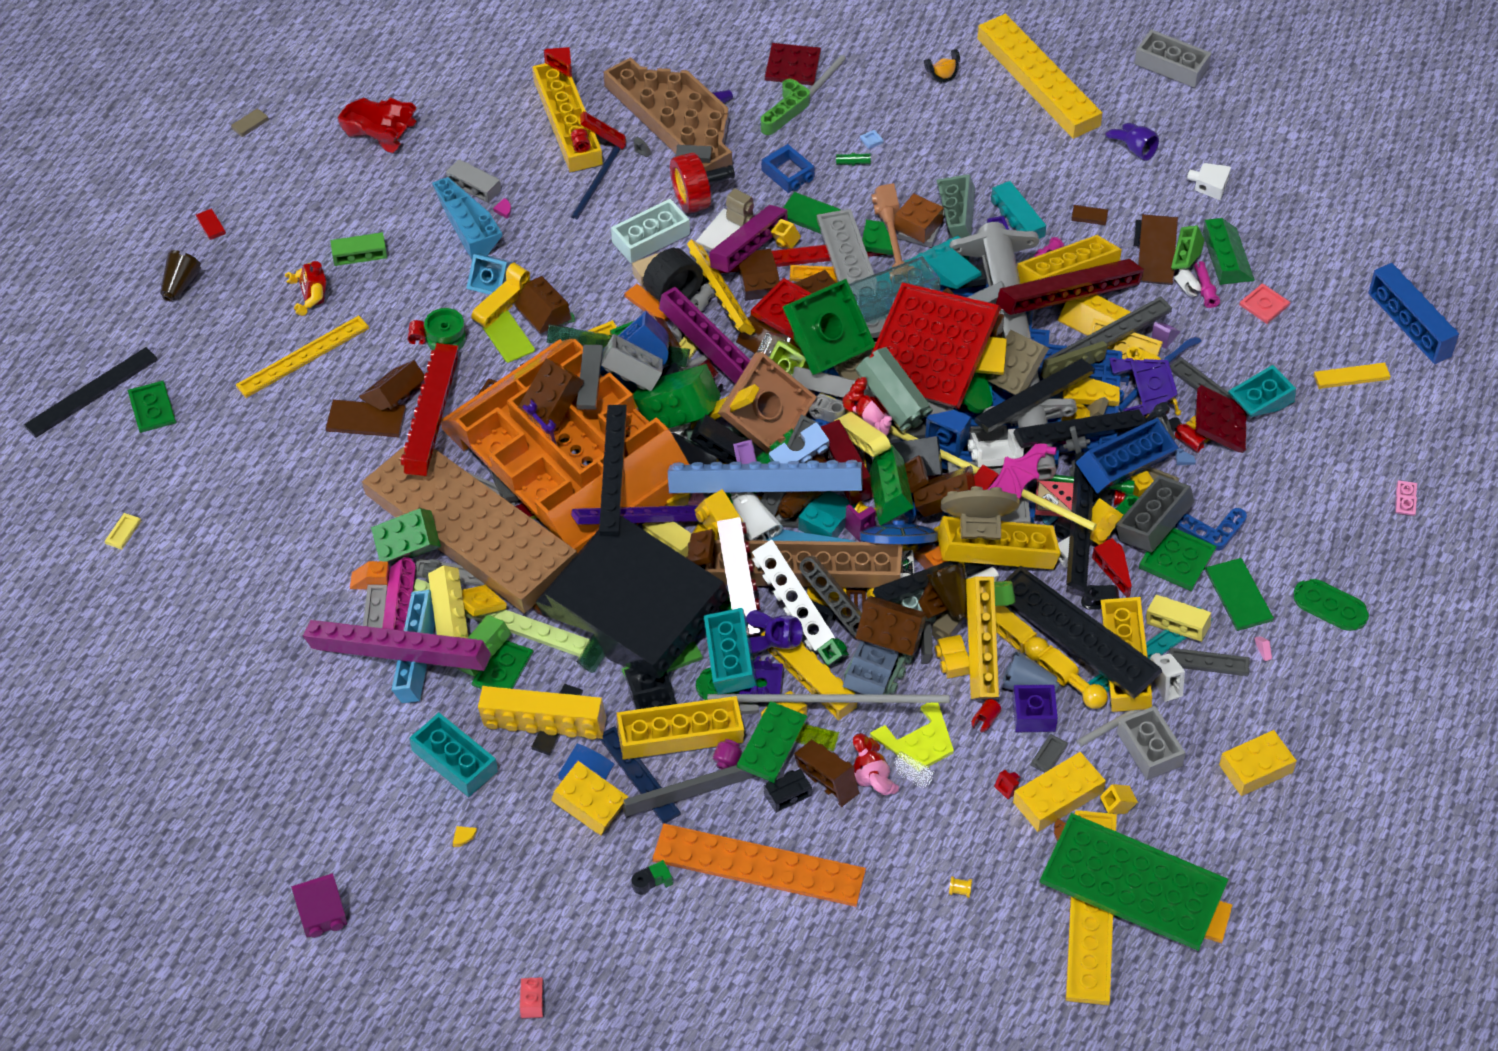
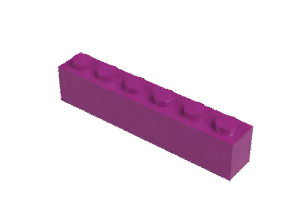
M769 204L709 252L711 268L730 272L773 237L771 231L780 219L788 221L787 209Z

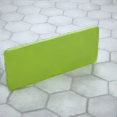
M508 310L505 313L502 312L499 318L488 328L481 325L507 363L535 351L534 346Z

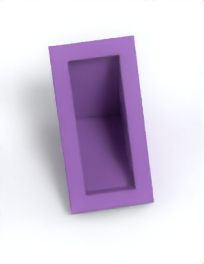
M1155 322L1151 338L1162 341V347L1167 349L1181 331L1166 323Z

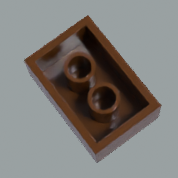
M546 358L518 408L527 413L523 409V405L529 406L530 400H533L537 404L535 412L546 425L549 424L551 419L556 424V430L584 380L560 364Z
M870 596L864 602L856 639L913 656L918 650L927 613Z

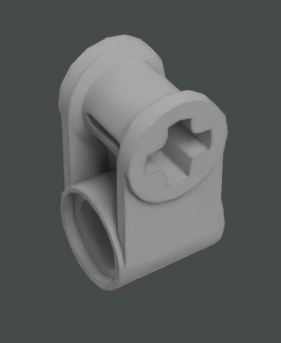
M819 394L814 405L810 406L809 413L817 419L831 423L845 415L846 410L843 406V401Z

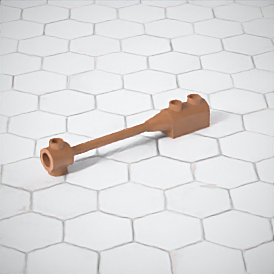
M894 183L881 185L875 189L871 197L875 215H879L888 228L895 264H893L892 270L888 271L889 279L894 281L897 286H901L902 282L910 284L912 279H915L914 267L902 261L894 227L895 214L900 209Z

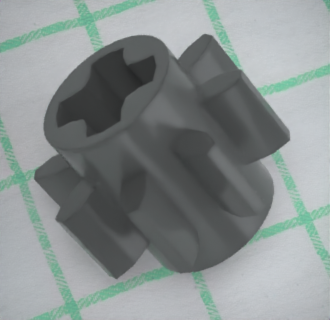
M431 559L430 563L424 564L422 576L426 578L428 583V574L443 566L440 560Z

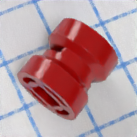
M582 128L572 131L571 140L574 150L578 153L588 151L591 146L587 131Z
M421 320L411 321L408 329V342L415 344L416 340H419V344H424L426 339L424 322Z

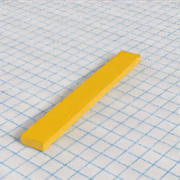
M358 315L237 383L236 387L245 398H248L369 329V326Z

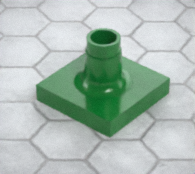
M847 279L783 306L794 332V341L801 348L812 375L829 369L875 346V342Z

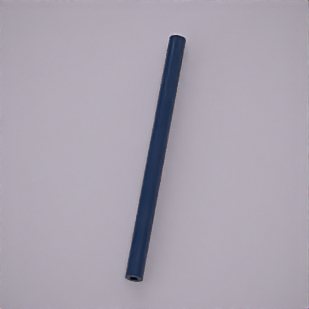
M614 146L571 218L578 220L619 153L620 148L618 146Z

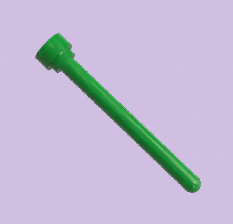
M1055 474L1053 479L1044 481L1074 483V477ZM1123 481V483H1118L1108 489L1122 490L1121 492L1125 493V495H1133L1135 481Z

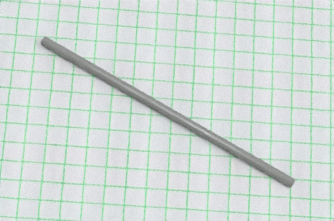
M708 694L707 700L737 696L738 702L950 703V695Z

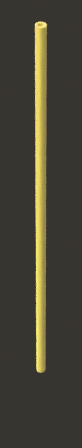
M852 412L853 414L862 419V417H860L857 413ZM893 426L890 427V434L905 441L918 439L906 432L902 433ZM940 449L942 459L961 468L971 465L974 474L980 469ZM1025 489L1022 491V497L1092 531L1095 530L1096 523Z

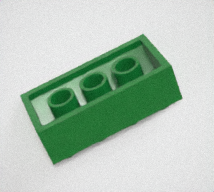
M1223 218L1205 220L1202 234L1219 285L1254 281L1255 279L1237 228Z
M891 444V449L874 457L869 472L880 526L914 508L904 459Z

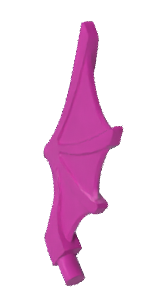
M1035 444L1026 455L1020 458L1011 459L1008 456L1005 457L999 476L987 490L993 487H1000L1004 492L1017 494L1020 500L1025 485L1033 479L1039 480L1040 475L1037 466L1040 458H1045L1046 454L1056 455L1057 447H1050L1047 444Z

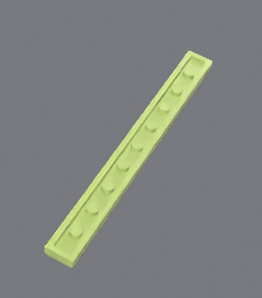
M416 578L413 584V592L430 590L428 582ZM465 610V617L482 622L487 615L504 621L513 634L584 659L593 645V640L508 610L474 617Z

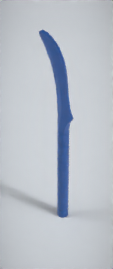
M1198 337L1188 339L1174 352L1166 356L1164 360H1168L1169 363L1172 362L1189 347L1201 343V339ZM1137 387L1119 404L1120 412L1139 395Z

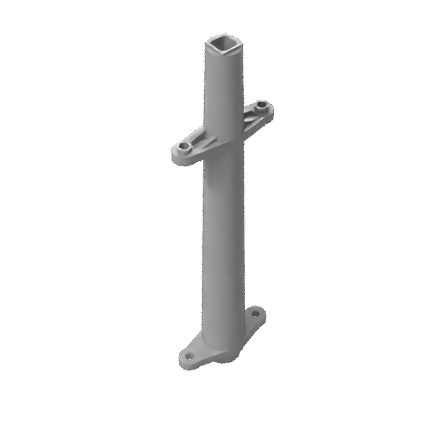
M990 222L981 226L977 234L955 239L949 246L961 256L982 257L989 287L1000 281L1004 283L1005 287L1020 284L1014 252L1036 247L1039 244L1038 234L1034 231L1006 230L1002 223ZM1001 309L1000 314L1004 315L1002 338H1006L1011 329L1031 339L1026 312L1009 315ZM1038 371L1035 373L1028 388L1040 382ZM1047 399L1006 423H1018L1020 428L1046 424L1049 419L1069 417L1077 412L1076 401L1074 399ZM994 406L986 408L984 412L993 408ZM1033 446L1024 448L1025 455L1033 448ZM1046 454L1045 458H1040L1037 466L1040 475L1039 480L1053 479V476L1056 474L1054 455Z

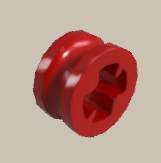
M1115 490L1113 506L1120 505L1124 500L1125 493Z

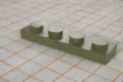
M1102 341L1043 361L1041 376L1045 379L1081 358L1089 364L1104 360L1108 345Z

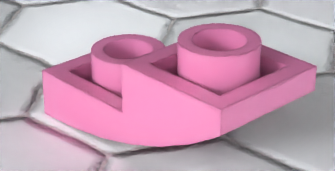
M1398 480L1395 513L1415 516L1417 483Z

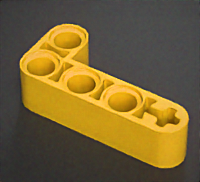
M515 262L510 264L506 271V282L473 310L471 319L488 328L499 318L502 312L505 313L513 306L512 304L515 303L525 284L530 281V272Z

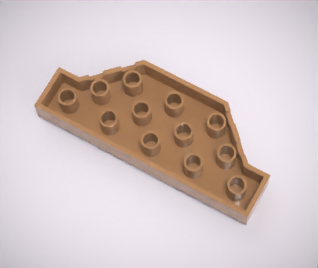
M630 57L603 71L604 86L675 154L677 145L711 146L710 163H702L705 171L732 165V151L724 145L729 123L728 107L688 70H681V72H671V69L665 68L648 70L647 67L640 66Z

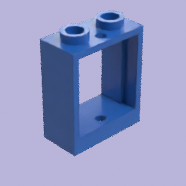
M789 144L761 160V171L787 193L798 190L801 185L811 182L814 178L815 166ZM789 160L802 169L790 178L777 168Z

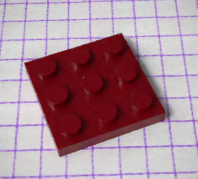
M772 43L765 72V81L783 82L786 79H793L802 85L813 86L815 84L821 48Z
M1201 385L1197 388L1196 432L1236 452L1243 453L1246 450L1247 412L1236 401Z

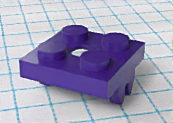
M757 656L754 659L756 680L763 678L767 681V685L763 687L753 686L749 689L740 690L739 694H780L783 664L772 663L769 657L762 661L761 657Z

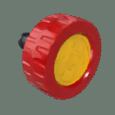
M695 153L683 154L672 158L670 161V176L674 193L681 208L688 214L707 209L710 206L711 184L735 177L732 165L705 171L700 158Z

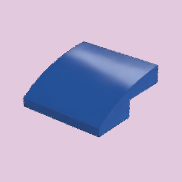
M577 743L559 772L558 777L560 780H563L577 761H579L606 780L615 764L598 752Z

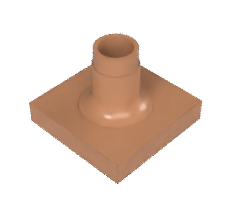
M758 352L750 360L718 414L767 453L770 450L769 446L776 440L780 442L785 438L783 436L785 432L791 428L794 430L801 414L804 416L807 414L816 396L765 353ZM753 384L759 387L753 403L730 412L731 408L729 406L740 390Z

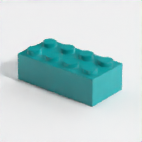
M743 607L705 615L704 621L712 679L717 694L720 695L757 686L748 622Z
M439 712L409 738L412 751L468 798L498 772L496 758Z

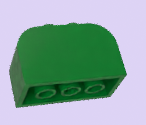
M707 364L659 377L652 391L648 389L643 390L638 387L633 395L639 412L649 422L657 417L667 428L701 419L705 414L708 415L714 410L717 401L721 397Z

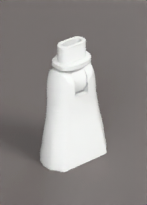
M730 492L733 506L743 522H746L747 534L745 535L747 540L767 541L764 533H766L769 539L781 533L783 529L781 523L754 493Z

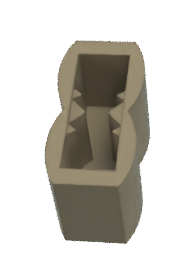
M734 188L726 198V218L741 227L754 217V203L751 196Z

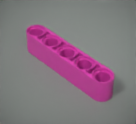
M403 557L390 568L382 626L384 629L404 631L415 576V563L409 557Z

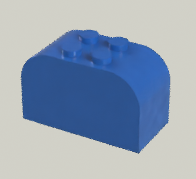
M645 311L618 336L663 359V366L668 359L669 335L665 328ZM601 362L600 374L605 376L609 372L603 368ZM615 372L611 373L631 393L637 390L638 386L636 383L625 381Z

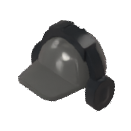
M1161 402L1154 407L1145 420L1149 422L1158 417L1175 441L1176 438L1173 432L1177 431V426L1182 424L1181 420L1177 417L1168 419L1166 414L1170 411L1169 405L1166 402Z

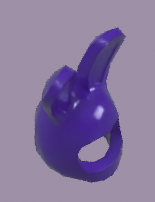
M1125 123L1122 125V129H1111L1105 133L1107 138L1124 141L1133 153L1145 161L1150 160L1154 156L1159 145L1157 133L1146 126H1137L1134 123ZM1144 145H1148L1150 147L1148 153L1143 154Z
M752 610L747 614V622L750 625L765 628V636L750 638L752 654L762 652L770 647L793 649L800 645L803 637V627L797 617L781 615L772 618L757 610Z

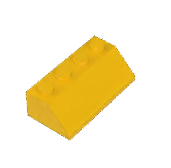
M1093 295L1066 302L1058 322L1087 336L1093 319L1110 324L1131 312L1098 295Z

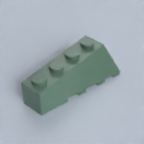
M970 174L937 179L947 225L952 238L956 236L960 238L971 236L975 186Z

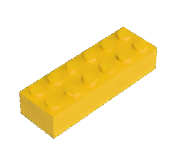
M1099 235L1086 238L1019 262L1017 269L1020 284L1120 261L1122 249Z
M943 516L937 530L943 561L1054 569L1061 554L1054 526L1001 521L1000 540H987L984 538L961 539L960 518Z
M1141 597L1101 600L1102 625L1147 657ZM1108 680L1112 712L1144 710L1152 707L1151 683L1134 699Z
M482 686L478 703V710L483 725L489 729L504 728L508 731L521 730L528 733L545 731L548 735L560 733V735L568 737L580 736L588 739H602L607 719L603 701L600 697Z
M737 696L616 712L617 731L623 760L717 747L718 743L725 741V739L735 741L738 744L743 743L744 727Z

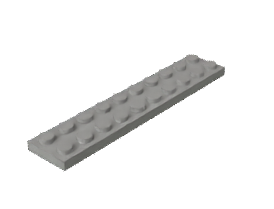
M847 209L817 215V222L838 282L847 279L872 338H877L886 321L888 312L852 210Z

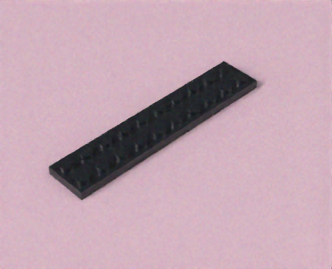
M1022 566L1018 567L1004 580L1012 582L1016 600L1015 603L1008 606L1135 699L1162 673L1160 666Z

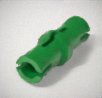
M852 152V154H836V165L848 164L855 166V164H871V153L855 154V152Z

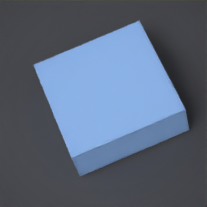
M875 130L860 136V140L868 149L876 147L884 141Z

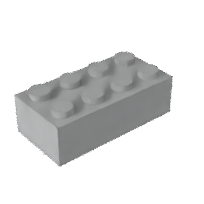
M1151 29L1136 49L1134 64L1195 88L1209 69L1212 53Z

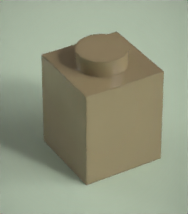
M949 611L943 612L933 624L932 635L936 640L956 636L962 628V618L952 617Z

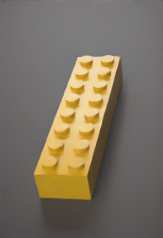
M546 63L532 66L534 84L569 172L603 165L602 150L595 133L580 123V115L583 111L586 112L572 76L569 78ZM578 128L587 131L590 141V149L583 153H578L574 150L571 140L572 131Z

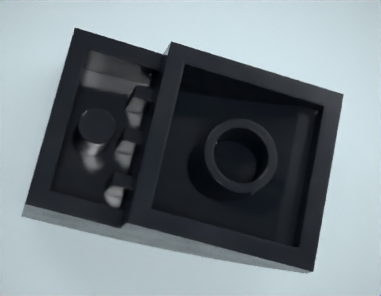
M632 668L624 669L635 710L677 704L667 671L659 679Z

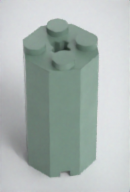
M887 347L874 351L873 357L869 358L867 356L856 367L857 374L860 378L866 377V386L886 413L892 417V421L902 433L906 432L910 427L917 428L922 424V419L933 412L930 404Z

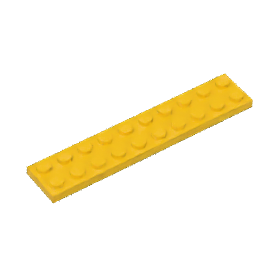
M1075 810L1074 814L1116 831L1117 814ZM1070 896L1065 1001L1109 1005L1113 914Z

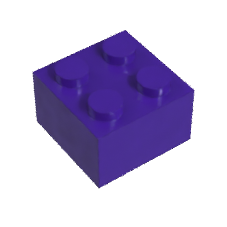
M1054 684L1014 685L1012 702L1015 732H1056L1058 715Z

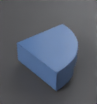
M1178 448L1174 452L1176 465L1196 464L1194 456L1185 452L1184 449Z

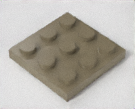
M1010 329L1005 338L1007 342L1004 374H986L987 381L1016 395L1028 388L1049 348Z

